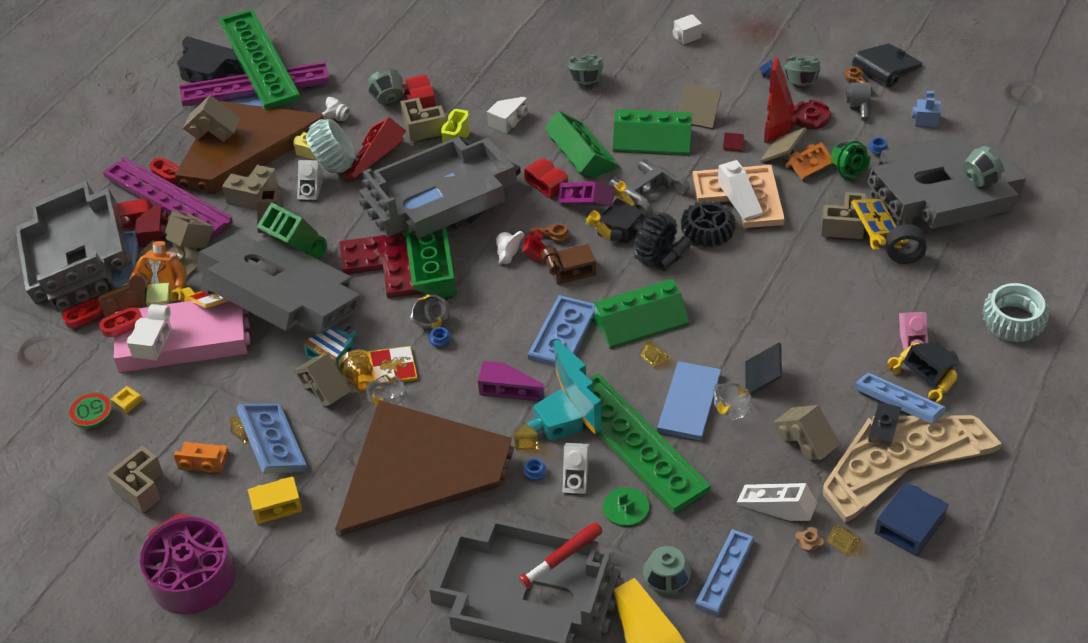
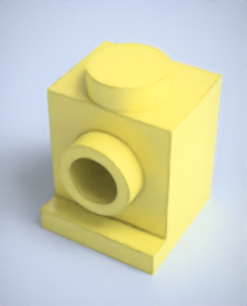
M303 132L301 136L297 135L293 142L296 155L317 160L307 143V133Z

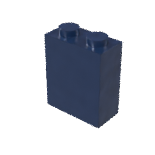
M905 482L878 517L874 534L918 557L945 520L949 504L938 497L930 495L921 488Z

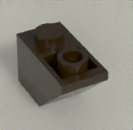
M260 188L257 199V225L271 202L283 208L280 188ZM257 228L258 233H265L261 229Z

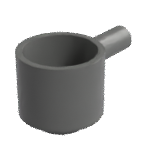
M850 83V87L846 88V103H849L850 108H860L861 120L867 121L869 119L868 108L871 101V84Z

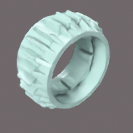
M319 119L310 125L311 127H309L310 129L306 134V139L318 162L330 173H343L351 168L356 158V152L344 130L332 119Z
M1010 283L1002 285L996 290L994 289L991 294H988L982 314H984L983 320L986 321V325L996 336L1006 341L1024 342L1044 331L1050 311H1048L1049 306L1046 304L1045 299L1036 289L1024 284ZM1007 306L1019 307L1028 311L1033 317L1027 319L1012 318L1002 313L999 308Z

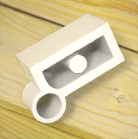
M151 304L148 309V318H140L136 321L135 329L127 340V347L130 349L132 358L157 361L172 330L169 321L171 316L170 306Z

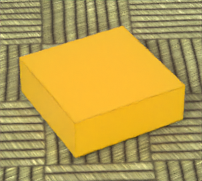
M126 386L112 397L111 401L113 405L127 414L141 403L143 398L136 391Z

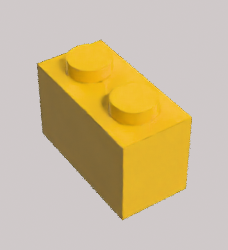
M293 477L248 489L257 524L303 512Z

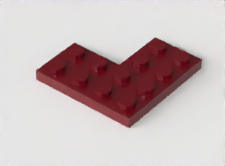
M397 233L390 237L381 235L339 241L343 273L348 275L384 270L387 299L424 294L413 289L406 236L402 233Z

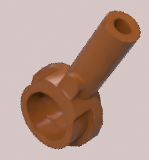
M851 67L845 70L844 76L848 83H867L863 79L862 70L859 68Z
M561 223L552 224L550 227L538 228L544 232L543 236H550L551 240L555 242H563L570 236L569 229ZM530 227L529 233L534 235L537 227Z

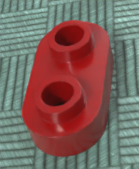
M156 158L150 162L149 166L152 173L172 184L177 183L175 173L179 168L178 165L165 158Z
M90 299L66 310L63 314V320L68 328H78L100 318L104 313L98 299Z
M127 308L101 320L99 327L103 336L115 337L134 329L136 321L143 317L139 309Z

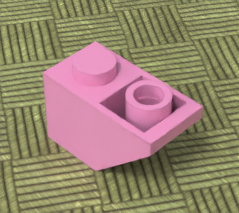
M899 313L900 336L903 349L906 350L913 343H928L927 313Z

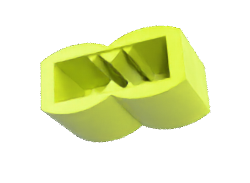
M460 109L451 111L448 121L441 129L443 143L456 137L466 139L469 136L468 111Z

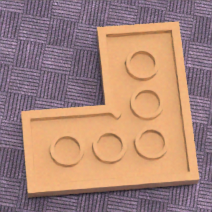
M772 166L742 167L749 178L763 211L762 216L746 221L742 218L743 227L784 225L785 219ZM719 169L693 171V182L698 203H702L703 200L706 203L711 202V200L713 203L730 201L718 184Z

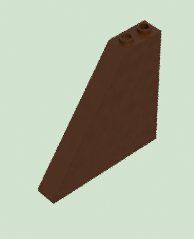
M219 101L241 118L234 134L224 142L209 131L200 139H195L175 173L177 185L183 190L216 194L223 190L222 186L230 174L245 177L252 173L257 165L264 166L294 149V138L297 135L301 136L303 132L308 133L310 125L319 119L324 120L323 114L279 108L265 110L263 106Z
M379 400L335 527L336 535L343 536L498 488L500 480L505 481L508 468L504 467L506 460H511L515 447L511 446L512 438Z

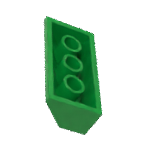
M616 109L613 152L690 156L692 113Z
M557 111L546 125L545 130L549 133L548 137L558 144L557 148L567 155L566 159L577 167L575 170L580 175H588L595 178L620 166L583 122L561 111Z
M444 227L419 239L413 232L410 233L406 229L405 234L413 289L427 295L435 294L441 298L458 295L447 228Z
M673 279L594 302V320L610 349L689 325L682 294Z

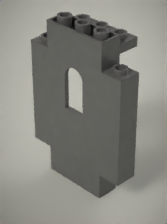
M961 134L883 150L878 166H874L871 169L867 183L872 188L870 198L882 200L896 227L905 224L911 225L913 217L921 216L929 227L933 229L1012 211L1018 194H1021L1026 177L993 142L972 146ZM987 146L991 148L989 152L995 158L999 156L1004 172L1001 173L1002 178L997 183L977 187L964 174L963 163L974 149ZM944 170L951 180L933 184H922L914 176Z
M456 137L373 171L375 180L371 169L363 171L365 180H362L364 189L359 190L361 196L359 203L361 208L367 211L370 220L375 221L377 229L383 231L387 237L408 229L410 233L413 232L419 239L505 202L503 188L517 183L515 166L488 137L468 146L459 137ZM451 173H454V175H455V176L445 177V176H447V175H449V174H451ZM435 187L442 195L441 198L414 209L404 207L406 201Z
M84 181L31 203L34 219L15 226L25 289L36 304L48 299L58 313L116 289L112 272L130 265L131 262L117 201L110 190L107 188L94 193L88 182ZM85 248L87 257L69 265L67 255Z
M238 232L200 251L198 255L197 270L204 273L201 279L202 292L209 294L212 291L285 331L299 323L321 334L357 311L360 294L349 289L351 276L295 249L273 236L258 242ZM250 259L256 263L262 260L283 272L272 276L249 264L248 260Z
M487 518L481 536L458 531L452 532L429 592L431 603L452 608L449 619L451 630L504 643H574L575 637L601 643L604 633L608 634L610 631V614L615 613L617 608L613 590L624 584V578H621L620 567H615L614 562H611V551L601 549L599 552V542L592 541L532 582L570 592L573 596V602L569 606L557 608L526 601L524 597L527 589L520 582L519 576L522 574L527 575V573L543 563L546 557L574 536Z

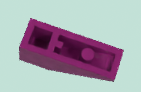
M599 182L560 183L557 203L600 207L612 206L615 186Z
M483 361L478 377L479 395L530 401H542L545 399L543 383L505 363Z

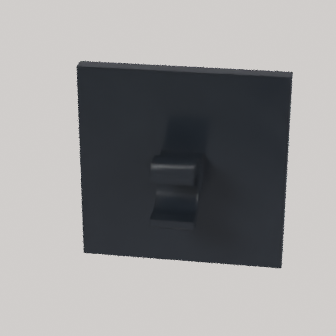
M780 342L745 361V389L748 390V393L745 394L746 396L782 378V347Z

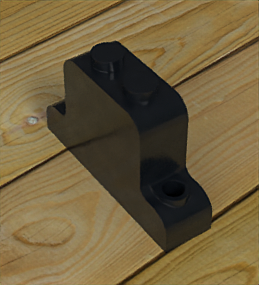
M188 36L182 40L183 56L177 61L182 80L195 83L225 78L229 73H245L233 49Z

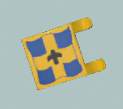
M881 199L853 200L851 203L870 236L872 249L879 250L878 242L880 245H885L886 239L883 236L896 227L893 219ZM908 239L901 240L903 244L908 242ZM900 241L894 247L902 248Z

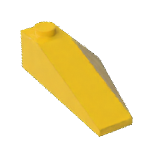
M635 578L613 590L626 643H685L677 629Z

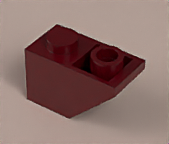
M162 203L156 204L136 219L135 235L139 247L153 246V243L157 241L164 242V237L167 236L165 233V223H168V213L163 210Z

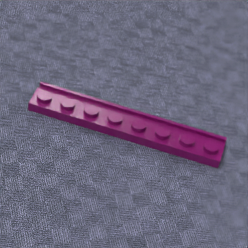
M325 62L285 68L296 88L330 83ZM246 74L179 85L183 107L201 104L209 95L218 101L257 95Z
M125 157L121 158L122 161L115 162L103 171L106 179L141 199H148L152 205L155 206L162 203L163 210L167 211L170 215L172 210L184 211L213 225L214 229L210 237L212 239L227 228L226 225L228 223H233L230 215Z

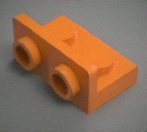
M822 142L817 145L811 144L803 152L799 153L797 151L788 157L789 161L785 166L787 169L793 167L799 178L803 180L830 166L831 155Z
M184 442L181 452L175 451L174 458L178 469L222 473L229 449L228 446Z

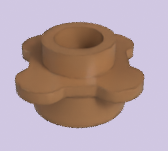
M809 527L804 532L798 531L795 534V539L799 541L801 549L806 552H813L824 544V539L819 537L817 529L814 527Z

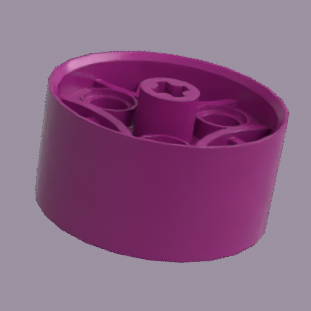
M179 517L160 525L148 536L140 551L139 564L141 573L153 598L162 608L173 613L194 614L211 608L226 596L235 579L236 567L225 535L216 524L202 517ZM206 542L210 543L208 547L204 546ZM158 563H163L161 567L157 566Z

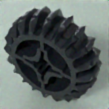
M703 200L702 203L695 202L694 206L689 205V208L684 210L681 218V230L684 236L688 237L691 243L695 242L696 246L702 244L704 248L706 245H711L713 248L715 244L721 246L722 242L727 243L728 239L732 238L736 229L735 215L732 213V209H728L727 205L721 206L720 202L713 203L712 200L709 203Z
M659 211L651 214L645 220L643 226H641L640 231L637 232L638 236L633 246L635 259L646 266L652 267L655 265L656 260L666 253V249L671 245L673 246L677 233L676 219L665 212Z

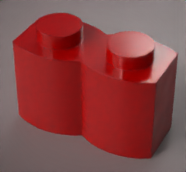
M426 74L404 78L403 92L407 100L419 98L422 108L436 106L434 92Z
M540 158L524 169L525 181L550 199L559 194L560 183H568L566 172L554 167L551 161Z

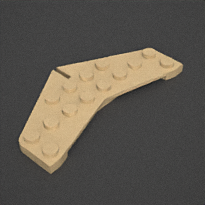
M972 415L942 416L934 424L915 416H900L892 445L888 447L868 442L874 420L873 416L872 421L868 418L824 483L823 496L846 523L856 518L909 469L991 454L999 450L1002 443L979 418Z

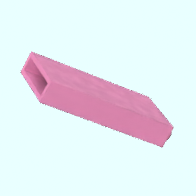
M191 301L166 304L165 306H170L171 309L169 321L172 330L157 361L132 358L130 349L127 347V340L132 335L134 329L114 337V361L119 373L248 354L247 345H251L250 334L247 332V329H250V323L246 314H249V311L231 301L209 308H204ZM149 307L138 308L142 317L148 318Z

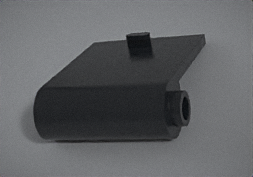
M890 43L861 50L852 61L853 67L859 68L863 73L886 87L894 86L898 82L900 72L921 67L923 64L907 54L906 51Z

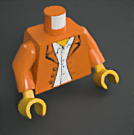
M154 242L153 250L148 251L139 258L129 280L135 274L143 273L147 277L145 288H148L150 284L169 283L171 288L170 299L176 302L177 295L179 294L178 300L183 301L185 296L181 289L185 288L187 271L181 261H179L176 253L166 252L165 242Z

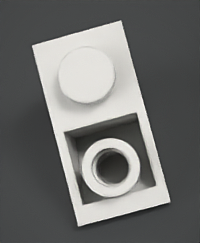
M519 97L497 101L487 111L488 126L507 134L527 115V98Z
M298 160L297 199L317 200L323 182V166L316 160Z
M565 444L562 493L586 494L589 444Z

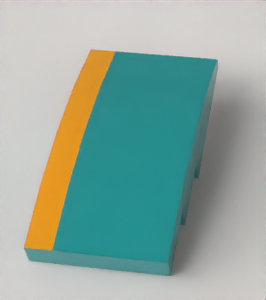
M555 340V368L561 388L581 414L586 426L596 434L602 430L601 400L594 395L593 382L586 376V365L559 340Z

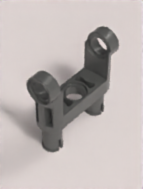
M643 159V161L639 162L638 169L645 174L631 184H626L624 192L630 196L634 204L642 212V219H647L653 214V209L647 202L648 200L644 198L661 185H664L675 194H684L690 189V184L684 176L679 175L676 177L663 167L655 166L647 159ZM615 177L610 181L609 185L617 186L621 180Z

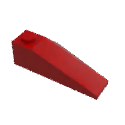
M779 58L774 59L771 70L764 143H769L778 137L789 134L792 126H796L797 115H794V104Z
M389 116L372 125L361 143L363 147L356 153L358 159L354 160L344 180L347 182L355 178L394 147L400 146L404 140L403 135L406 130Z

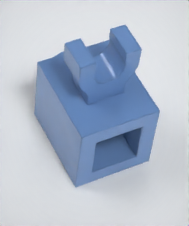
M927 91L926 100L917 99L916 107L912 108V118H915V126L939 127L941 101L935 100V91Z

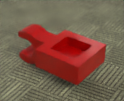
M536 228L534 235L529 233L525 238L522 253L536 263L543 260L541 253L546 246L541 242L544 232Z

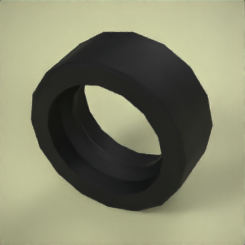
M906 224L890 230L886 236L888 257L900 264H909L920 260L927 250L924 231L917 226ZM905 239H912L918 242L917 245L909 249L894 247L896 243Z

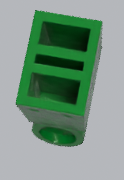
M272 202L257 225V228L268 235L316 259L321 258L327 250L326 239L320 236L303 218Z

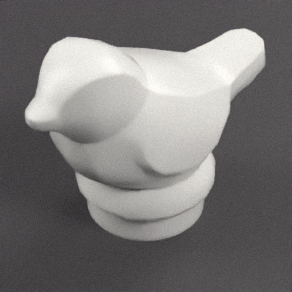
M328 97L326 99L327 110L322 114L324 119L335 118L337 121L344 122L349 116L350 109L338 99Z
M522 231L514 235L502 232L497 236L496 245L498 247L499 265L511 262L512 257L518 250L521 239L524 237Z

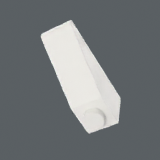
M735 160L719 165L718 184L743 220L746 221L762 216L763 211L749 178L740 163Z
M806 483L745 485L737 501L739 506L788 521H810L818 503Z

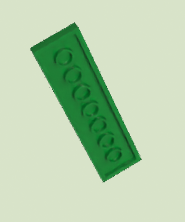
M253 9L218 18L223 32L264 109L275 108L300 100L297 88Z
M599 373L589 378L593 382L594 395L601 400L602 430L596 434L673 514L711 491V485Z

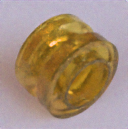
M361 350L347 352L338 362V367L341 373L348 379L349 384H358L359 375L371 376L373 372V367L366 353Z

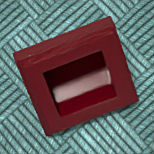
M725 132L723 150L742 151L745 139L744 134Z

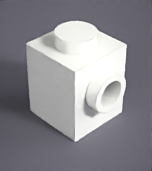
M693 14L675 20L672 31L673 36L682 45L698 40L702 34V23Z

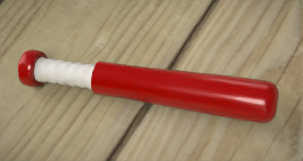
M597 522L588 525L559 549L546 557L543 563L531 570L527 575H520L519 580L526 589L531 587V583L536 578H539L546 571L552 570L599 537L603 532L602 527Z

